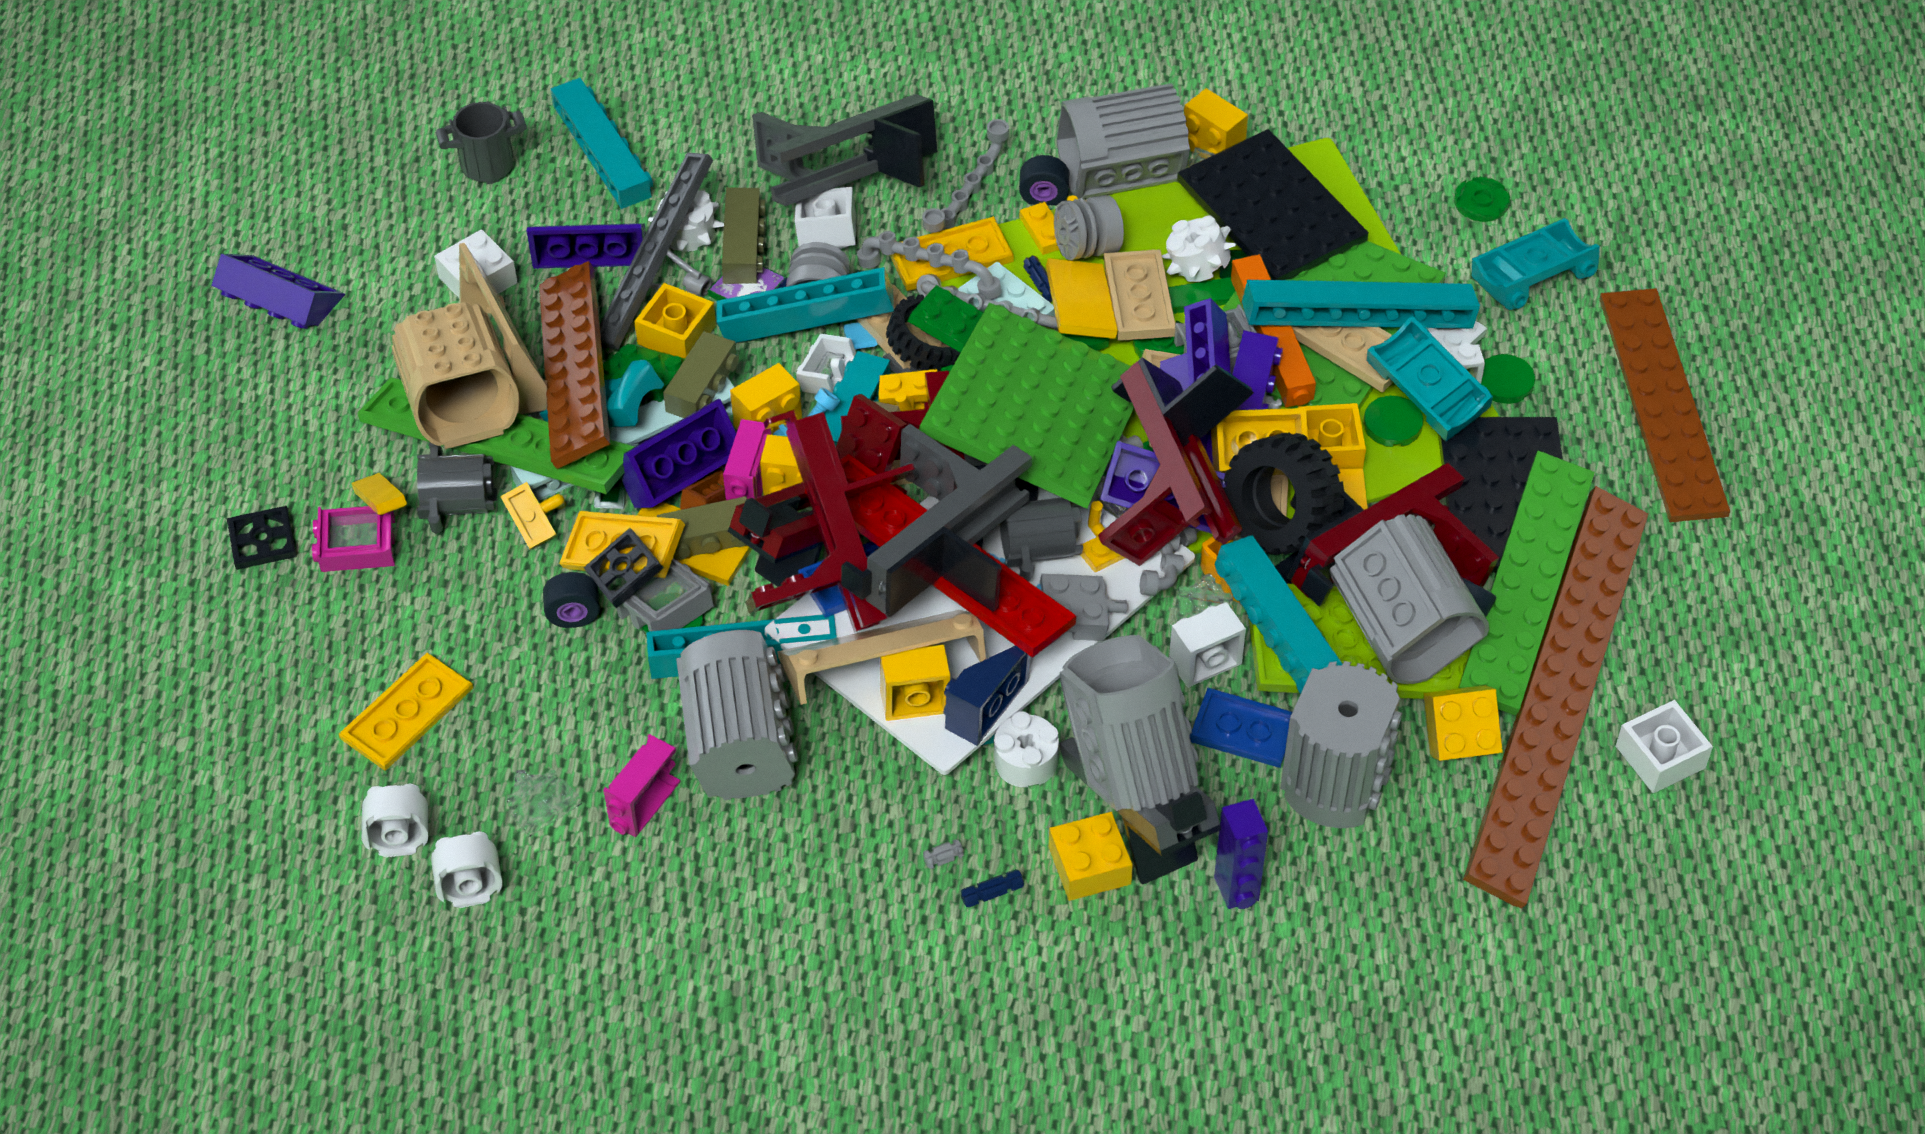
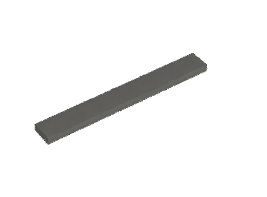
M687 152L600 323L601 347L619 349L713 162L709 154Z

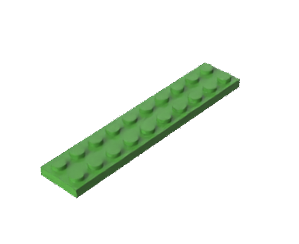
M390 377L357 412L360 422L429 442L416 425L400 379ZM517 413L512 425L507 429H503V435L460 445L451 449L471 455L485 454V456L493 457L495 462L607 494L624 474V453L634 448V446L610 440V445L556 469L550 457L548 422Z
M1537 451L1490 589V592L1496 596V600L1486 617L1489 622V632L1486 637L1471 647L1458 689L1483 685L1495 688L1498 709L1515 716L1519 712L1595 473L1541 451Z

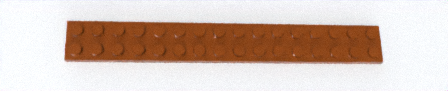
M1597 486L1590 491L1524 698L1517 713L1463 880L1519 908H1523L1528 902L1648 517V513Z

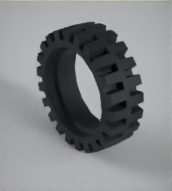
M913 295L907 297L906 300L902 299L896 305L886 329L887 342L889 346H893L892 351L894 354H901L900 359L903 362L910 360L909 366L913 368L920 365L921 371L928 370L929 368L940 371L943 367L955 364L960 352L952 347L932 346L919 340L909 331L905 324L908 322L912 311L925 298L924 295H917L916 299Z

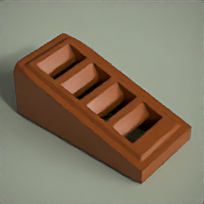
M718 470L683 489L680 509L683 510L725 501L724 472Z

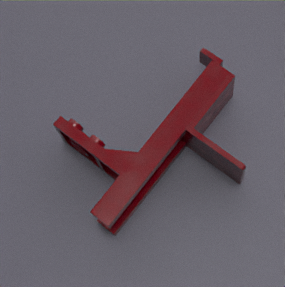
M794 410L767 418L764 422L765 429L784 423L787 425L786 433L828 556L810 577L804 578L803 573L786 578L784 582H781L782 586L774 588L773 583L755 588V591L751 592L752 596L745 602L749 614L838 585L854 632L880 624V621L887 619L886 614L867 602L866 598L861 600L841 584L842 564L846 561L861 571L867 569V557L846 497L904 479L915 470L914 464H908L848 484L824 412L797 420Z

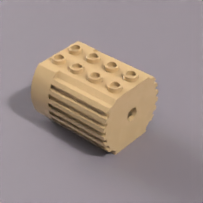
M467 302L452 303L442 308L420 311L414 315L407 316L402 323L396 324L394 328L395 335H392L393 357L416 425L421 434L429 442L437 446L444 445L445 449L503 435V429L509 428L517 416L519 393L487 312H484L479 304L471 305Z

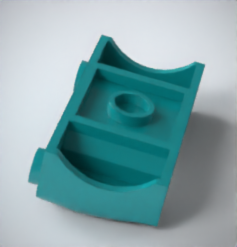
M1563 218L1472 258V277L1506 309H1519L1526 304L1529 297V286L1567 269H1570L1579 279L1593 276L1599 265L1600 246L1597 243L1589 245L1581 241L1573 231L1569 221Z
M1413 315L1389 339L1367 349L1366 361L1385 380L1390 378L1426 415V422L1445 441L1460 432L1491 407L1493 396L1489 390L1481 385Z
M632 361L622 378L604 380L609 427L635 426L638 422L639 405L644 395L650 390L662 389L664 386L654 371L653 366L648 361ZM547 409L540 411L541 417L544 421L548 422Z

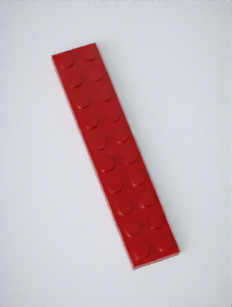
M849 454L840 460L848 484L877 475ZM890 483L846 497L857 531L879 547L928 511ZM976 544L972 546L1001 565L999 607L994 612L943 577H940L932 584L1032 658L1076 625L1077 616Z

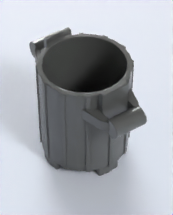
M473 102L461 107L453 117V121L449 119L450 125L437 129L436 137L441 149L457 148L460 167L467 178L478 182H486V184H494L500 182L499 179L503 176L505 177L513 168L514 157L510 136L525 131L527 126L521 111L508 112L506 107L501 109L500 106L493 103ZM513 119L515 126L511 127L510 120ZM448 134H452L453 140L449 141Z
M431 442L428 444L430 454L417 455V489L420 506L417 508V514L419 519H428L433 533H440L443 529L441 515L488 513L489 510H495L493 501H497V488H494L493 473L491 471V465H495L493 457L485 456V454L443 456L442 447Z
M1062 497L1028 501L1001 522L1000 535L1004 557L1007 562L1006 566L1009 568L1019 566L1020 576L1030 581L1034 568L1031 562L1073 557L1075 554H1082L1083 545H1076L1078 522L1082 521L1079 507L1071 508L1073 507V502Z

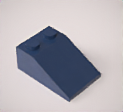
M1015 645L965 668L956 679L952 678L944 691L946 696V705L943 711L945 715V729L978 746L1029 680L1030 656Z

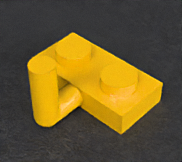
M1074 195L1067 197V200L1070 201L1078 199ZM1046 202L1019 210V218L1042 255L1059 250L1054 234V215Z
M932 369L880 375L879 402L892 405L897 404L900 411L914 410V402L928 401L925 388V372H937L938 370Z
M525 482L500 496L530 550L557 536L545 514L555 508L562 510L566 507V501L561 494H555L539 503L529 484Z
M1099 501L1091 503L1088 518V527L1096 538L1081 544L1083 545V551L1080 554L1095 573L1125 559V557L1102 545L1098 534L1105 528L1100 522L1103 504Z

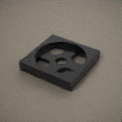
M287 506L227 518L236 570L297 557ZM265 520L277 521L282 526L271 528L265 524ZM250 523L253 524V528L250 529L249 533L238 535L245 526ZM259 533L267 534L264 540L256 539ZM286 537L287 542L282 549L270 551L269 544L272 540ZM254 545L257 547L258 554L245 556L239 552L238 547Z
M629 528L583 568L594 579V582L609 601L618 608L664 567L637 534ZM634 547L627 554L619 553L622 549ZM645 555L647 557V565L636 574L633 570L634 563ZM610 561L609 570L602 575L606 563ZM627 562L626 568L618 571L619 564ZM623 577L627 582L617 591L607 588L617 578Z

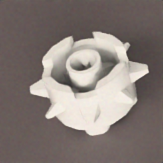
M703 190L697 192L670 248L685 252L698 250V247L702 245L708 246L715 235V228L724 226L723 222L714 219V213L718 209L719 204L711 202L707 192ZM662 199L661 202L659 203V205H658V207H657L658 209H659V207H660V205H661L663 199ZM649 217V218H648V220L651 221V222H652L653 219H654V217Z
M1205 216L1190 221L1180 220L1172 226L1173 232L1166 241L1168 253L1162 255V258L1172 260L1167 270L1169 275L1178 273L1179 276H1185L1189 282H1200L1214 277L1212 272L1221 265L1224 268L1228 265L1231 259L1229 248L1236 246V243L1226 242L1225 240L1231 230L1230 227L1220 228L1212 216Z

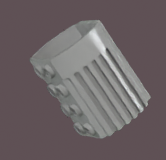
M1172 83L1092 98L1088 96L1071 99L1061 103L1056 137L1059 159L1069 169V190L1071 195L1076 196L1078 199L1177 182V173L1186 169L1190 153L1186 118L1183 115L1180 98L1177 96L1176 89H1173Z
M1403 514L1388 521L1381 520L1334 557L1335 565L1330 568L1331 578L1391 680L1403 684L1427 681L1487 636L1489 622L1425 518L1423 519L1421 516L1415 518L1412 514L1405 517Z
M751 630L720 632L706 636L687 646L681 652V657L676 659L689 765L707 796L723 797L724 800H731V798L739 799L762 794L769 795L773 790L776 792L782 790L781 786L785 784L787 786L792 784V778L795 776L793 762L798 761L795 745L790 743L789 737L794 734L791 718L786 716L785 710L790 708L788 694L783 688V682H786V675L783 665L777 662L773 646H767L761 632Z
M1128 635L1091 645L1072 656L1064 664L1060 676L1087 784L1115 811L1120 809L1141 811L1143 807L1148 809L1155 808L1156 804L1164 805L1169 803L1168 800L1170 799L1176 800L1180 798L1181 793L1186 794L1190 792L1191 785L1195 787L1199 783L1196 767L1198 755L1190 741L1189 734L1192 733V728L1189 720L1184 715L1182 705H1185V698L1178 679L1177 665L1171 657L1168 658L1160 652L1157 646L1151 645L1140 635Z
M1336 661L1329 662L1328 667L1320 670L1312 668L1290 716L1280 789L1285 790L1284 797L1288 804L1306 819L1327 827L1352 828L1363 825L1369 810L1376 811L1382 795V792H1380L1382 785H1387L1392 772V767L1390 766L1396 752L1394 747L1399 735L1397 729L1403 713L1398 711L1400 697L1397 694L1398 685L1394 681L1392 684L1387 682V675L1382 673L1379 676L1376 674L1377 669L1370 667L1369 670L1364 669V664L1358 663L1357 666H1351V662L1344 661L1343 665L1336 666Z

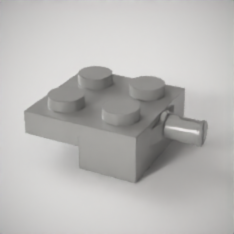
M1041 574V591L1077 616L1076 625L1066 631L1072 632L1073 640L1104 641L1109 626L1108 612L1126 613L1127 600L1108 599L1104 590L1103 576Z

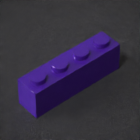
M1211 298L1185 306L1189 386L1214 365L1220 366L1231 374L1227 314Z
M1243 330L1232 375L1251 387L1254 393L1235 410L1269 409L1270 404L1265 402L1267 394H1273L1276 376L1272 375L1274 365L1280 366L1283 348L1279 347L1278 337Z
M1254 798L1222 807L1221 830L1218 837L1214 878L1228 909L1235 907L1239 909L1249 908L1256 901H1259L1268 830Z

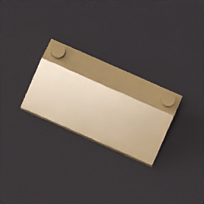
M460 243V303L479 304L484 312L492 314L504 337L503 351L511 365V373L519 393L518 413L526 414L546 410L547 380H543L507 313L503 297L498 296L494 286L467 245Z
M955 610L777 651L778 658L801 705L807 703L804 679L808 673L966 637L980 662L986 659L983 628L973 614L962 610Z

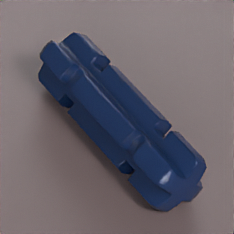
M1036 256L1026 257L1024 259V269L1030 274V278L1039 292L1042 293L1041 295L1047 301L1052 302L1047 271L1040 265L1041 262Z
M1015 869L1007 872L1005 877L999 875L977 883L978 887L974 888L972 885L961 890V899L966 907H972L979 904L978 900L982 899L985 902L1007 894L1008 889L1015 891L1024 886L1023 876L1019 870Z

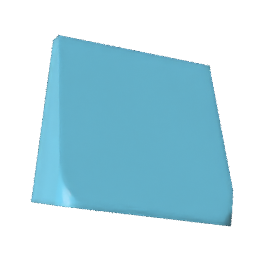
M859 322L844 325V336L851 338L855 350L875 347L877 345V340Z

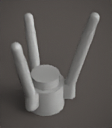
M668 250L666 255L687 272L683 279V286L686 287L684 291L703 298L708 293L707 290L712 286L713 280L695 270ZM651 283L649 288L659 290L662 285Z

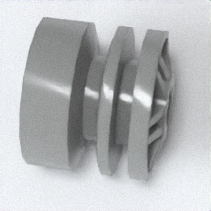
M1101 195L1089 197L1086 200H1066L1057 205L1054 214V234L1061 254L1067 260L1072 261L1079 258H1089L1092 255L1104 256V253H1116L1120 250L1124 236L1123 219L1117 202L1111 196Z
M824 242L802 244L794 250L791 256L786 287L847 275L850 271V260L842 250L834 245Z

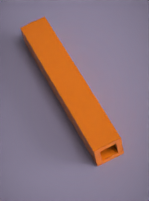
M1260 254L1232 260L1231 281L1241 304L1247 280H1271ZM1254 325L1257 333L1278 337L1279 347L1283 348L1280 366L1274 365L1272 375L1276 376L1275 384L1285 408L1305 405L1310 400H1314L1316 382L1292 327L1288 325Z

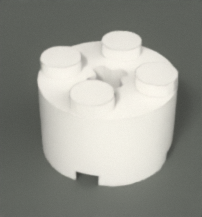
M1024 711L1016 712L1011 718L1004 721L997 729L994 738V762L1000 777L1017 787H1029L1030 785H1040L1047 782L1054 775L1058 766V730L1044 718L1029 715Z
M417 785L374 786L367 791V796L362 803L361 834L362 842L367 849L370 850L371 846L379 850L380 856L394 857L412 855L416 853L418 846L422 843L424 846L427 843L428 803L426 798L420 793Z
M474 832L471 835H460L452 838L444 837L436 842V849L432 854L431 863L435 891L439 900L444 902V899L453 902V907L463 908L487 903L491 900L490 895L496 890L498 894L502 888L498 852L496 846L488 839L486 833Z

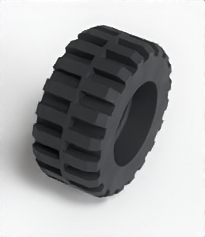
M1288 432L1252 441L1251 444H1247L1239 449L1238 455L1233 456L1229 463L1231 469L1226 470L1224 481L1227 482V485L1223 489L1243 529L1240 537L1245 538L1253 535L1263 551L1270 555H1286L1299 551L1306 536L1341 517L1338 511L1343 509L1344 498H1341L1344 485L1343 481L1340 482L1338 478L1339 468L1337 464H1332L1330 460L1333 457L1327 450H1320V443L1314 439L1307 440L1308 438L1303 434H1291ZM1275 468L1282 471L1294 487L1296 509L1292 519L1283 515L1273 501L1271 478Z

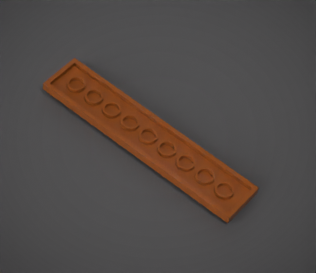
M589 261L581 265H574L568 271L556 277H550L539 284L545 380H547L546 397L550 457L556 469L610 445L595 270Z
M1657 288L1600 293L1601 307L1669 522L1729 517L1730 508Z

